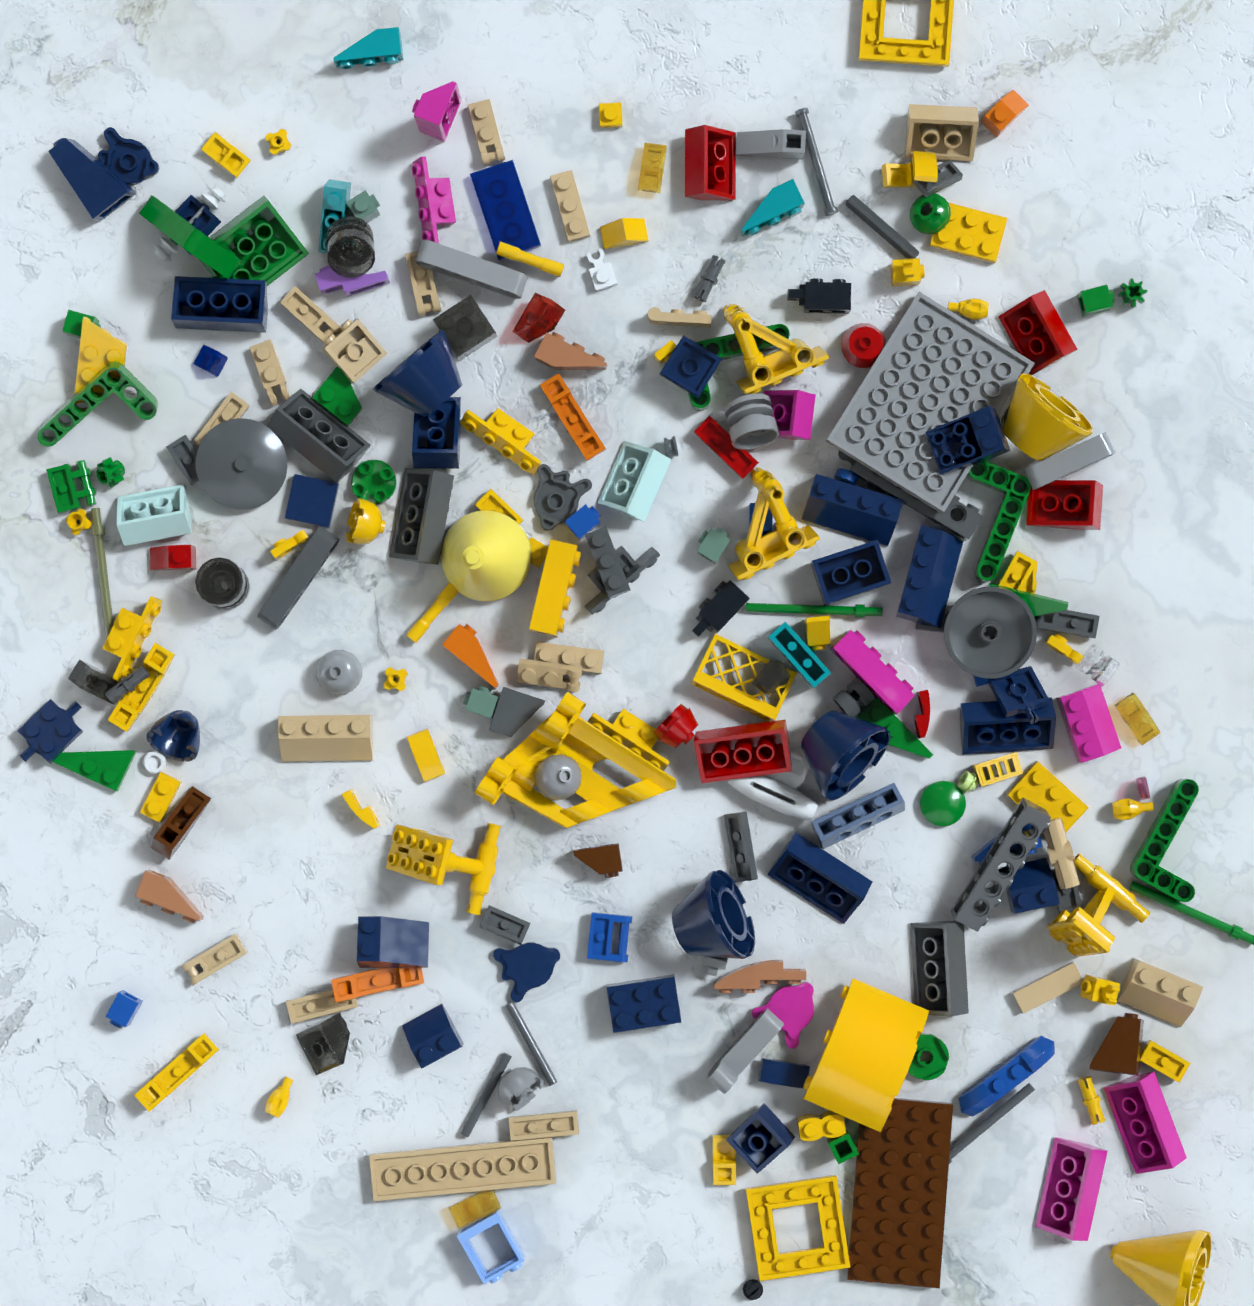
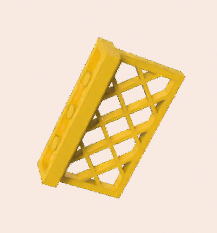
M715 634L691 685L770 722L776 720L797 673ZM716 641L726 646L727 654L716 657L713 649ZM741 652L746 655L749 663L737 667L733 655ZM712 653L713 658L708 660L710 654ZM730 657L733 668L722 672L718 660ZM715 662L718 674L710 676L702 672L705 664ZM762 662L766 664L769 673L757 677L753 665ZM750 666L754 678L742 682L738 670ZM735 671L739 683L731 686L725 682L723 675ZM782 672L790 676L787 684L778 687L774 677L775 674ZM770 676L775 688L763 692L759 680ZM755 681L759 693L751 696L746 693L744 685ZM784 688V691L781 695L779 690ZM776 691L779 698L776 707L767 703L765 694Z

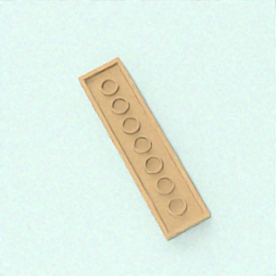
M552 1137L384 1152L369 1155L373 1201L556 1184Z

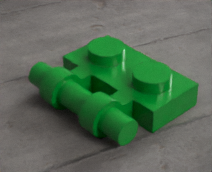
M85 460L77 461L78 470L73 472L70 464L46 469L57 513L61 514L80 509L79 499L86 498L88 506L96 505L95 488H92L89 477L91 472L90 468H87ZM75 479H81L83 490L77 491Z

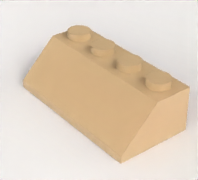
M373 715L278 716V740L282 762L373 760Z

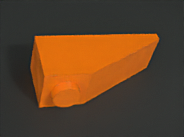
M467 623L464 627L459 624L442 645L497 689L499 683L479 639L474 636L477 632Z

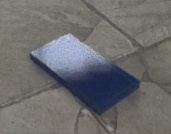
M513 160L470 173L495 252L500 241L525 252L541 247ZM497 255L498 261L505 259V257Z

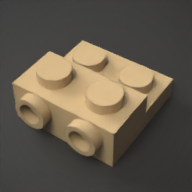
M348 319L339 327L342 330L336 336L332 333L323 341L325 346L321 350L335 366L341 369L352 383H355L388 353L359 319H354L353 321Z

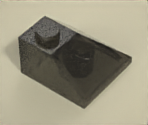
M340 1013L296 1034L316 1075L344 1063L350 1032L346 1021Z

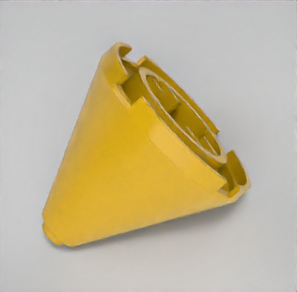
M1193 1230L1121 1241L1117 1246L1113 1245L1110 1258L1113 1259V1264L1159 1306H1198L1205 1285V1281H1203L1205 1268H1209L1212 1237L1210 1232Z

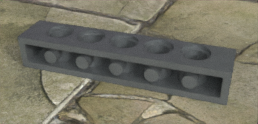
M856 460L849 470L891 497L904 500L903 504L964 540L970 539L983 517L978 513L980 510L969 503L965 506L959 502L960 498L954 495L945 512L941 514L882 476L875 474ZM954 508L959 509L961 512L959 521H954L951 518V511Z
M1025 798L1021 799L951 909V913L956 921L977 932L981 926L986 925L990 912L999 905L1004 890L1011 886L1014 879L1013 876L1017 870L1024 866L1029 851L1034 850L1038 843V837L1050 825L1051 817L1044 808ZM1031 824V828L1029 830L1022 831V828L1025 825ZM1013 844H1019L1017 849L1010 850ZM1001 863H1007L1003 869H997ZM989 882H995L992 887L985 888ZM983 901L980 906H973L975 902Z

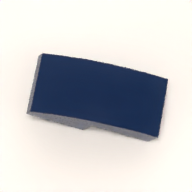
M762 1058L758 1081L803 1089L805 1080L809 1076L810 1066Z

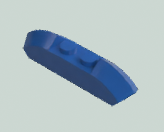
M1043 1036L1035 1038L965 1091L958 1098L961 1113L972 1117L977 1115L1031 1076L1055 1054L1054 1041Z

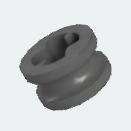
M672 436L671 439L664 438L667 457L670 458L672 454L678 456L675 436Z

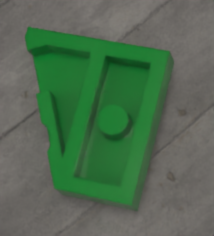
M338 366L312 397L347 426L353 422L363 409L349 379Z

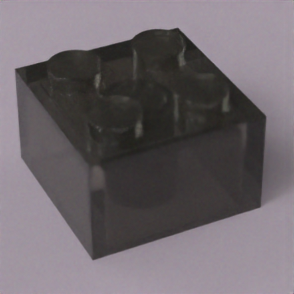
M469 295L433 319L439 331L442 329L445 331L450 348L459 361L497 337L495 330L472 295Z

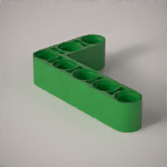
M153 195L150 196L139 212L141 216L178 245L227 279L231 278L242 260L206 236Z
M775 324L766 326L774 332L777 330L782 331L785 334V338L789 339L790 331L786 325ZM735 333L696 342L705 349L710 345L716 346L719 349L717 356L722 358V360L744 356L741 348L733 351L728 346L730 341H738ZM763 340L761 345L757 346L759 352L778 348ZM708 383L701 393L707 399L705 404H696L694 401L695 396L688 393L690 404L697 411H703L709 407L711 395Z
M116 361L110 362L41 425L37 436L38 441L47 447L55 445L112 392L144 420H150L156 415L158 400L123 364ZM115 370L119 372L120 377L112 378L108 372ZM99 385L104 389V392L96 393L92 387ZM133 387L137 393L133 395L128 394L125 388ZM76 401H85L87 403V407H78ZM143 403H149L152 405L153 409L150 411H146L141 407V405ZM67 415L70 417L71 422L65 423L61 421L60 416ZM51 430L55 436L47 437L43 431Z
M984 461L976 464L982 468L981 476H975L970 469L967 478L975 483L1001 492L1004 496L974 570L975 577L980 582H988L996 577L1031 490V484L1025 476ZM994 473H999L1003 476L1002 484L994 483ZM1016 481L1023 483L1025 487L1023 493L1015 491L1014 483ZM1008 502L1016 506L1015 514H1009L1006 511L1005 507ZM1003 523L1007 526L1008 533L1006 535L999 534L997 531L998 524ZM991 544L999 547L1000 552L998 556H992L989 553ZM983 565L991 569V575L988 578L982 576L980 572Z
M1191 779L1176 781L1130 865V872L1135 878L1181 902H1189L1194 898L1195 889L1193 885L1160 867L1159 864L1198 795L1199 786ZM1184 783H1188L1191 787L1188 795H1184L1181 791ZM1177 803L1180 807L1177 815H1173L1170 811L1171 805ZM1163 823L1169 826V831L1166 835H1162L1159 831ZM1152 843H1156L1158 846V851L1155 855H1151L1148 851ZM1141 863H1145L1147 866V871L1144 875H1139L1137 872V868ZM1165 874L1167 883L1164 886H1159L1157 882L1158 877ZM1185 885L1187 894L1184 897H1179L1178 888Z

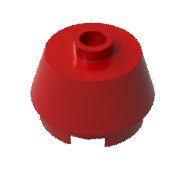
M860 323L850 327L845 332L841 342V350L843 356L851 365L858 368H870L885 347L886 339L881 330L876 326Z
M680 704L657 727L654 733L659 738L658 741L676 749L682 742L686 745L695 736L692 731L699 724L691 709H687Z

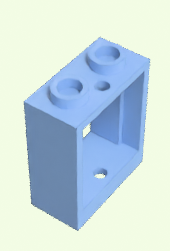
M498 1209L458 1231L457 1238L483 1284L487 1282L495 1283L503 1277L502 1274L508 1270L514 1272L523 1266L522 1262H524L525 1256ZM498 1224L515 1256L487 1271L469 1239Z

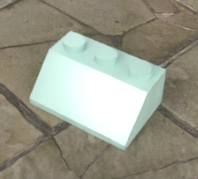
M624 441L598 503L626 516L645 522L671 459L654 449Z
M184 484L118 497L117 528L124 546L191 533V515Z

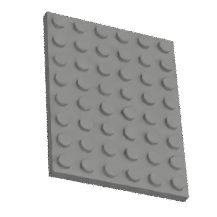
M918 292L825 442L943 514L973 465L941 475L925 432L987 406L995 408L998 418L1001 420L1012 401L1019 376L1022 373L1029 374L1035 363L931 298Z

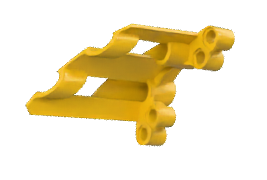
M567 691L556 710L504 759L500 757L495 759L474 793L493 806L503 793L558 825L568 828L676 788V779L579 717L586 703ZM551 755H565L577 762L581 769L582 780L575 794L586 800V802L564 809L533 789L536 767L546 757ZM608 759L642 781L620 789L594 772L592 767L596 762Z

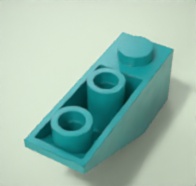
M399 27L374 30L335 56L333 59L336 67L351 69L354 67L353 65L360 64L364 67H372L379 62L396 64L398 60H404Z
M329 179L324 185L318 252L341 255L349 210L347 201L350 200V182Z
M794 179L772 188L741 229L742 236L746 234L749 237L759 233L761 231L760 228L768 225L772 227L780 223L781 218L787 215L791 218L802 212L801 209L804 207L805 202Z

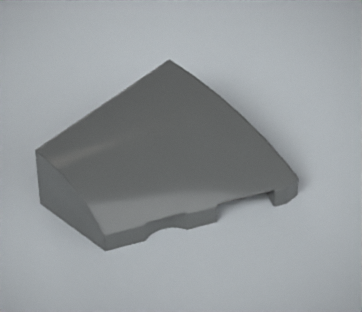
M503 687L489 730L512 737L544 705L545 700Z

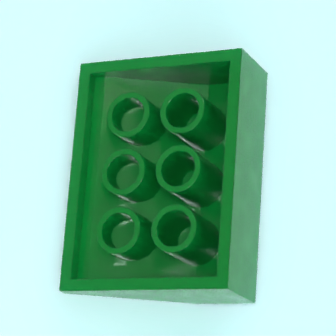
M262 196L209 237L242 260L230 279L266 280L267 286L309 254L265 196ZM200 260L213 278H226Z

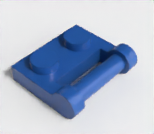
M592 912L587 958L628 962L629 955H626L629 924L632 923L633 916ZM614 922L620 923L617 954L611 953Z

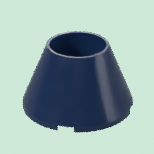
M442 329L430 338L388 376L382 379L373 390L423 417L433 412L463 385L445 331Z
M829 711L821 716L805 734L801 742V748L822 795L826 799L828 798L830 801L843 797L866 778L863 775L871 764L876 766L889 745L891 734L885 727L837 711Z
M724 871L710 872L672 912V924L676 938L683 950L691 956L745 959L754 952L755 930L752 917H747L743 904L746 903L745 898L734 880Z

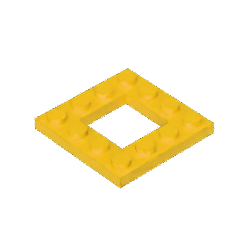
M863 0L858 61L949 67L954 0H930L928 41L883 37L886 0Z
M836 1175L746 1188L759 1281L850 1268ZM817 1203L824 1246L779 1253L772 1209Z

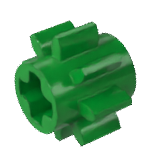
M1131 278L1128 282L1129 285L1125 283L1120 285L1123 292H1120L1117 296L1122 297L1124 300L1122 305L1128 303L1134 308L1136 301L1141 304L1145 301L1141 296L1148 291L1143 290L1141 286L1142 281L1134 283L1133 278ZM1131 290H1135L1136 292L1134 296L1130 297L1129 294Z
M109 457L97 464L96 475L102 484L109 483V486L113 487L124 480L125 468L120 461H113Z

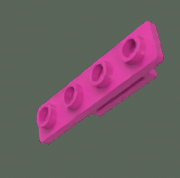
M421 156L413 161L411 170L415 178V196L418 199L419 205L418 217L422 224V240L439 243L436 225H452L456 223L450 178H429L426 157Z

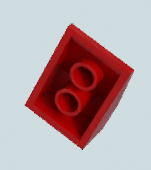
M1056 480L1036 490H1033L1031 487L1028 495L1026 525L1074 530H1100L1103 485L1096 480Z

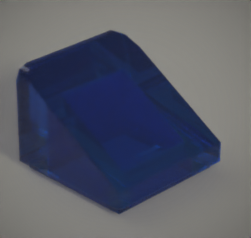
M203 345L193 364L218 377L228 357L213 348Z

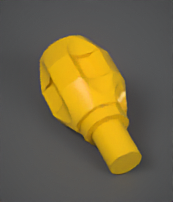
M971 298L959 303L948 302L947 309L958 312V314H962V316L968 319L980 320L987 318L989 303L982 299Z
M1124 798L1112 803L1113 818L1122 821L1131 820L1142 814V812L1154 811L1153 802L1141 803V801L1137 802L1130 798Z
M285 1076L281 1086H278L270 1094L264 1110L266 1113L276 1118H279L284 1113L289 1102V1089L294 1080Z

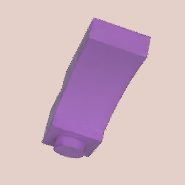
M326 266L319 269L320 272L315 273L319 289L323 295L344 289V293L348 297L390 283L386 271L371 274H348L339 272L337 267Z

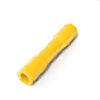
M501 241L496 251V255L539 268L541 271L557 277L561 276L564 268L562 263L533 255Z
M449 582L422 618L408 631L406 635L415 643L420 640L429 629L431 623L459 593L454 585Z

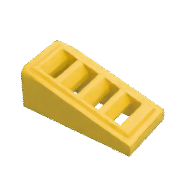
M1017 752L972 765L977 775L979 787L1023 774ZM1011 758L1015 768L1013 772H1011L1008 759ZM1003 761L1007 774H1002L999 762ZM992 764H995L998 774L997 777H994L991 768ZM983 767L987 768L990 779L986 780Z

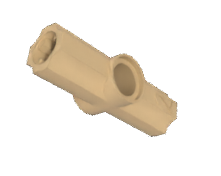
M1061 817L1051 819L1050 825L1044 833L1048 844V855L1051 865L1055 868L1060 889L1080 885L1074 865L1073 850L1070 841L1067 840Z

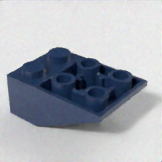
M991 406L984 407L925 432L941 475L990 460L1011 451L997 412Z

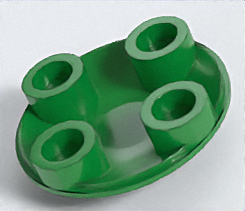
M363 461L353 473L351 481L352 491L357 498L368 500L375 505L384 503L395 491V473L383 461Z
M938 781L930 784L924 790L920 799L922 814L930 823L937 826H950L959 821L963 816L966 800L962 790L957 785L948 781Z

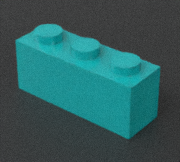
M786 621L767 637L812 689L831 674L828 668Z

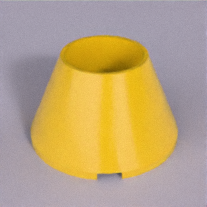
M1022 373L1018 378L1003 427L1006 437L1021 451L1035 460L1043 461L1087 438L1094 432L1092 431V425L1086 417L1063 396L1059 398L1050 391L1051 387L1041 380Z

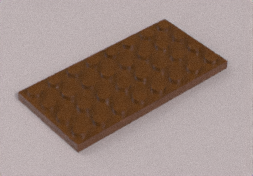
M894 1098L891 1112L881 1132L859 1123L857 1142L859 1155L856 1156L849 1249L850 1268H848L847 1280L940 1289L953 1103Z

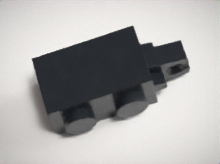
M813 278L810 279V282L799 285V289H788L787 301H799V306H804V313L849 314L851 311V283H846L845 279H833L832 282H823V279Z
M731 580L727 583L722 581L714 590L717 594L711 600L707 597L699 606L701 611L696 617L699 623L692 630L697 637L706 629L710 632L713 629L719 632L750 599Z

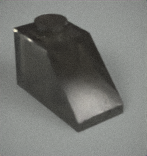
M79 659L68 679L79 688L113 704L105 692L114 687L119 681L112 679V676Z

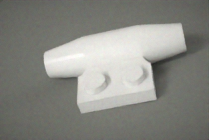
M790 752L792 772L731 779L728 781L730 786L748 798L785 815L811 821L818 807L817 803L796 790L804 782L810 766L806 758Z

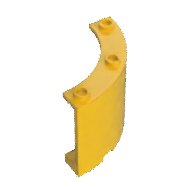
M853 978L850 985H845L841 992L840 998L843 999L832 1031L828 1029L823 1042L826 1045L812 1077L807 1076L803 1085V1089H806L804 1099L881 1132L891 1112L892 1102L895 1096H898L918 1046L916 1043L923 1032L929 1010Z

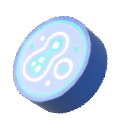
M843 468L837 469L834 475L836 480L855 485L858 480L856 474Z

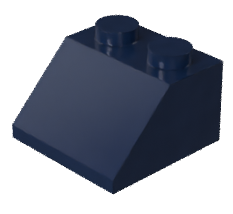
M1047 858L1025 862L1024 866L1017 870L1013 876L1014 879L1011 886L1006 889L1010 910L1015 914L1060 904L1056 883Z
M443 1004L402 1025L410 1049L421 1069L461 1048L464 1044Z
M763 1103L726 1141L758 1174L789 1147L795 1136L768 1106Z

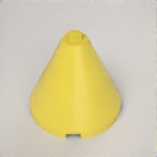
M495 511L472 512L460 518L448 530L441 548L442 568L447 580L462 595L477 601H496L514 593L526 580L530 564L532 563L531 544L524 529L508 515Z

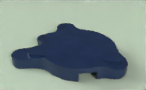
M112 127L105 129L104 137L110 148L107 151H99L98 158L102 164L127 185H136L149 176H154L158 173L159 164L153 160L146 146L139 141L121 137Z
M527 942L512 950L497 948L494 951V959L503 965L502 979L505 981L512 979L515 982L511 992V999L514 1002H520L528 990L539 987L550 979L554 966L560 959L558 949L548 948L535 942Z

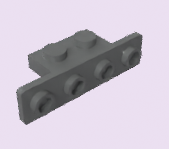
M623 546L616 549L628 583L636 581L640 573L646 567L653 566L660 556L658 551L651 547L635 561ZM597 567L587 575L601 591L584 606L591 615L602 611L610 600Z

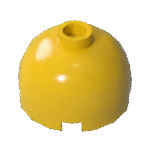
M357 498V502L352 504L347 520V525L350 526V533L346 532V541L365 545L374 541L379 533H383L385 521L382 520V513L379 507L373 502Z

